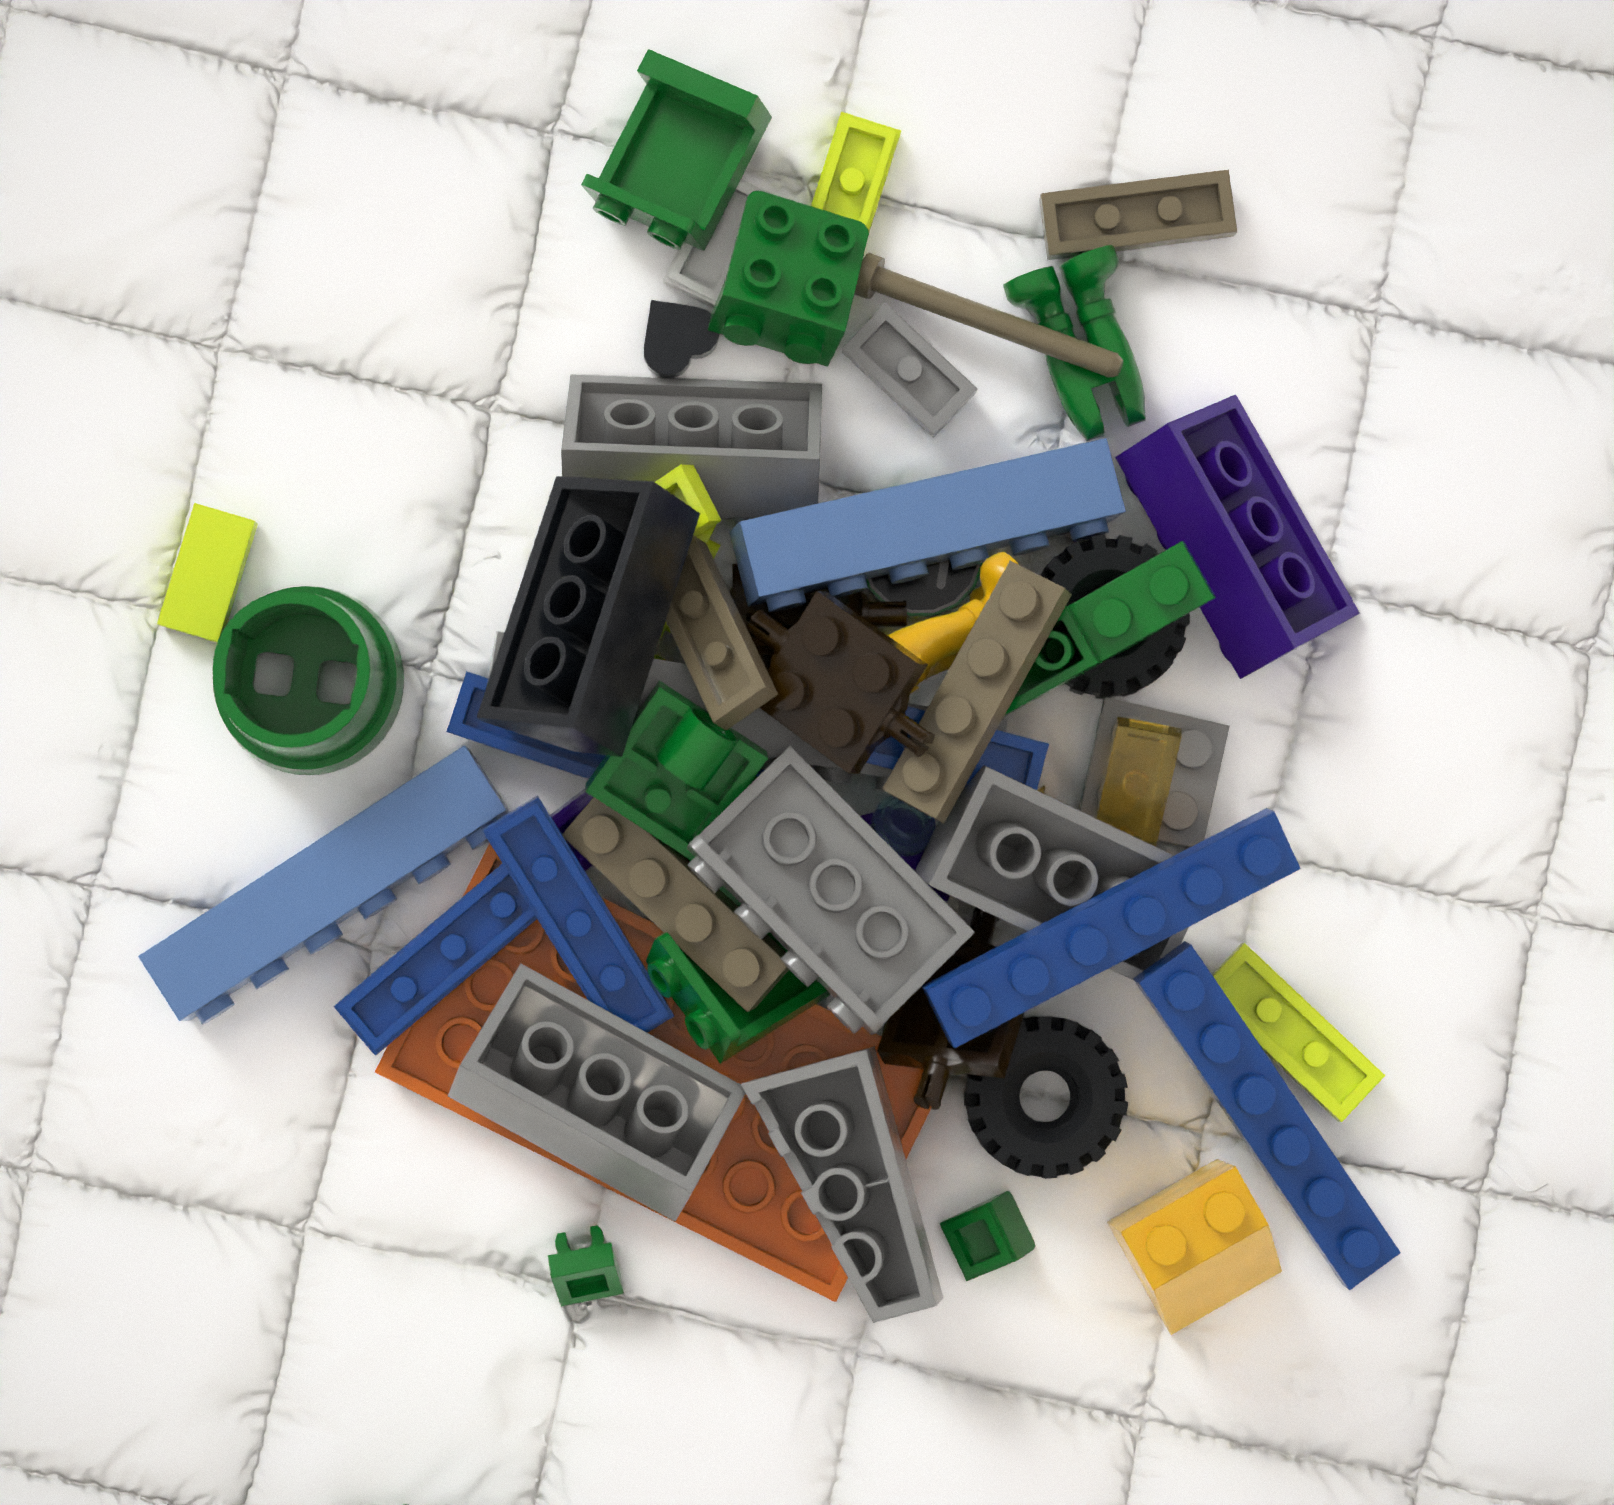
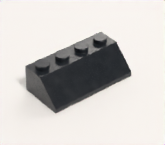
M556 476L476 718L485 723L571 751L622 757L700 513L654 481Z

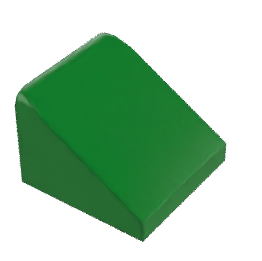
M1010 1191L998 1194L939 1223L966 1282L1020 1260L1034 1250L1036 1246Z

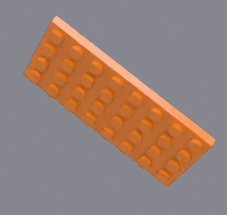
M490 843L464 895L502 864ZM602 898L647 969L648 964L646 960L655 938L664 934V932L653 922ZM538 919L387 1046L375 1073L663 1216L448 1097L461 1062L520 963L587 999ZM664 997L673 1011L674 1017L654 1028L648 1034L739 1084L875 1046L904 1155L907 1159L931 1110V1106L929 1109L918 1106L913 1100L923 1070L914 1067L884 1064L877 1052L882 1036L876 1033L871 1035L864 1027H861L853 1034L830 1010L815 1004L720 1064L709 1048L704 1050L694 1042L685 1025L686 1016L672 997ZM745 1094L675 1223L836 1302L848 1277L831 1248L832 1244L816 1215L812 1214L802 1196V1190L784 1157L780 1156L768 1134L769 1130L759 1112Z

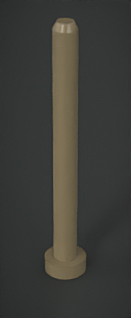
M870 252L862 260L855 295L870 300L874 293L877 292L1108 378L1118 376L1122 369L1124 360L1118 353L884 268L885 258Z

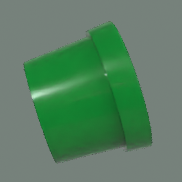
M315 586L290 587L269 593L250 602L228 622L219 637L213 657V692L219 714L227 730L238 745L251 757L270 768L285 773L322 775L357 763L372 752L385 738L398 715L402 702L404 669L398 645L391 631L370 607L357 598L335 589ZM274 653L292 657L294 668L291 689L288 694L276 696L261 694L255 690L254 681L257 660L261 654ZM326 661L351 663L356 666L357 677L350 703L323 702L318 698L320 669Z

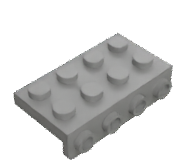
M791 746L687 846V849L695 857L687 864L692 872L714 893L724 886L741 903L734 911L735 915L759 939L762 940L770 932L788 952L780 960L807 987L817 980L834 997L827 1005L828 1009L853 1034L862 1026L871 1035L875 1034L975 933Z

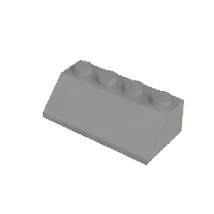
M570 374L561 447L562 476L656 482L681 464L694 465L721 520L757 518L818 504L822 384Z
M983 765L962 790L945 823L938 822L915 872L929 886L1029 931L1174 855ZM1188 928L1109 969L1133 980L1138 974L1179 946Z
M520 963L461 1062L448 1097L676 1222L746 1093L741 1084Z

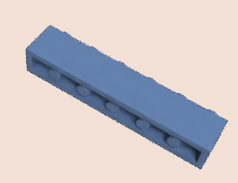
M1107 438L740 521L729 534L748 607L767 603L768 611L771 613L795 608L807 603L805 593L828 588L829 594L838 598L868 589L866 579L889 574L892 584L915 580L929 574L927 565L950 560L952 570L984 563L989 558L987 551L1010 546L1013 556L1035 552L1049 547L1048 537L1070 532L1072 542L1087 540L1091 536L1108 533L1107 523L1125 513L1126 510Z
M464 745L146 950L138 958L179 1021H190L197 1017L201 1024L204 1025L235 1005L230 995L241 987L252 982L256 990L287 972L289 968L284 960L292 954L306 947L310 955L340 938L343 933L338 925L357 912H360L366 920L394 903L397 898L392 890L411 877H414L420 885L441 873L451 865L446 855L462 844L468 842L472 850L489 842L483 833V828L505 816L510 810L472 751Z

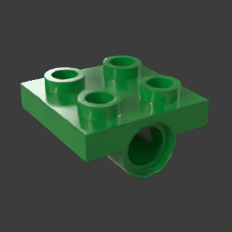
M659 680L636 712L623 756L606 755L586 782L585 792L685 857L693 860L695 857L687 849L688 844L697 835L701 834L748 787L767 761L768 755L765 749L733 728H729L726 731L714 724L707 711Z

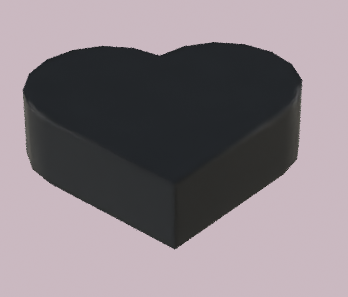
M651 300L644 341V361L648 369L655 376L661 378H676L689 368L692 359H702L710 355L717 348L720 340V334L708 331L712 314L700 307Z

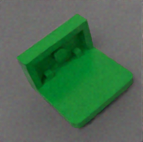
M751 192L744 205L726 279L713 307L708 331L724 335L726 339L738 345H758L784 353L789 359L797 363H817L828 367L846 331L869 231L867 226L860 221L767 192Z

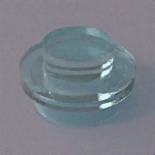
M888 796L875 809L872 815L871 827L899 856H913L926 849L936 828L934 818L893 796Z

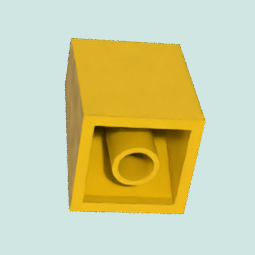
M1219 1159L1212 1161L1107 1221L1108 1226L1170 1335L1282 1272L1267 1220L1236 1166Z

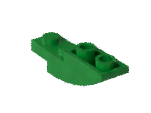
M1184 541L1179 542L1071 605L1065 606L1004 717L1111 659L1215 599L1216 597Z

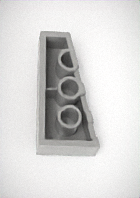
M875 1046L742 1083V1088L751 1104H754L769 1130L768 1134L780 1156L784 1157L802 1190V1196L812 1214L816 1215L832 1244L831 1248L872 1322L875 1323L936 1307L944 1297Z

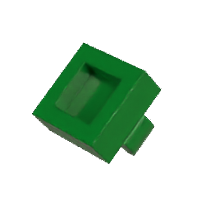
M598 1225L590 1226L592 1237L590 1247L571 1250L565 1232L558 1233L556 1236L555 1247L557 1254L548 1255L551 1280L561 1307L624 1294L621 1273L611 1242L606 1243L604 1234Z

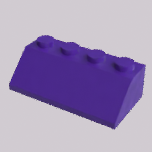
M1236 394L1165 424L1115 457L1125 474L1129 489L1139 499L1156 529L1157 537L1162 547L1167 550L1184 541L1216 598L1199 608L1218 639L1222 654L1232 664L1239 679L1267 666L1360 614Z

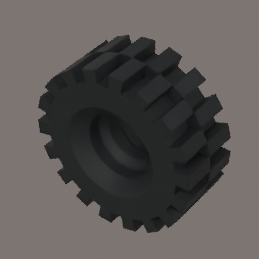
M1105 535L1091 536L1088 541L1082 543L1077 541L1067 546L1058 556H1054L1045 566L1040 576L1064 587L1072 594L1066 606H1069L1155 557L1158 550L1147 543L1143 547L1132 543L1133 538L1119 535L1117 539H1106ZM1190 613L1136 645L1065 683L1070 687L1069 691L1081 696L1085 693L1095 695V699H1104L1105 697L1111 698L1120 695L1125 697L1149 686L1172 666L1174 659L1182 651L1187 638L1184 637L1185 630L1190 624Z
M1052 1016L1023 1018L1005 1078L966 1074L967 1082L966 1090L964 1091V1105L966 1106L967 1120L971 1130L988 1154L1003 1166L1029 1177L1037 1176L1043 1179L1057 1178L1060 1175H1073L1084 1170L1083 1167L1095 1161L1097 1163L1106 1154L1105 1150L1112 1141L1116 1142L1122 1131L1119 1127L1123 1115L1127 1116L1128 1102L1125 1101V1088H1128L1126 1076L1121 1072L1118 1064L1120 1060L1113 1049L1109 1048L1102 1041L1101 1036L1092 1029L1080 1025L1078 1022ZM1039 1071L1057 1073L1065 1080L1070 1091V1101L1066 1111L1059 1118L1048 1122L1037 1121L1029 1117L1020 1103V1090L1024 1081L1030 1075Z

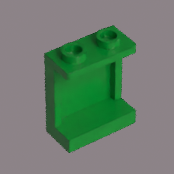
M648 49L637 69L646 86L599 178L586 174L581 186L595 201L592 209L602 217L622 226H626L629 219L642 223L649 227L647 230L649 236L676 250H681L685 242L705 251L772 116L758 95Z
M668 932L655 938L646 960L648 974L655 988L664 997H672L686 1016L685 1025L694 1042L704 1050L709 1048L720 1064L831 995L817 980L807 987L789 970L754 1010L747 1012L679 948ZM770 932L767 934V935H769L785 952H788V951L783 947V945H782Z

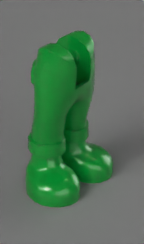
M1106 245L1079 254L1060 265L1059 270L1065 286L1078 309L1075 312L1080 326H1083L1087 342L1118 353L1124 360L1119 375L1108 378L1045 354L1049 373L1062 406L1073 425L1086 441L1105 435L1100 409L1091 390L1109 383L1115 405L1127 427L1146 421L1145 394L1134 354L1114 315L1116 311L1112 299H1105L1104 297L1106 280L1113 275L1119 266V258L1113 245ZM1053 266L1033 270L1003 284L1007 301L1011 305L1026 309L1037 320L1039 325L1076 338L1069 313L1064 311L1061 300V287Z

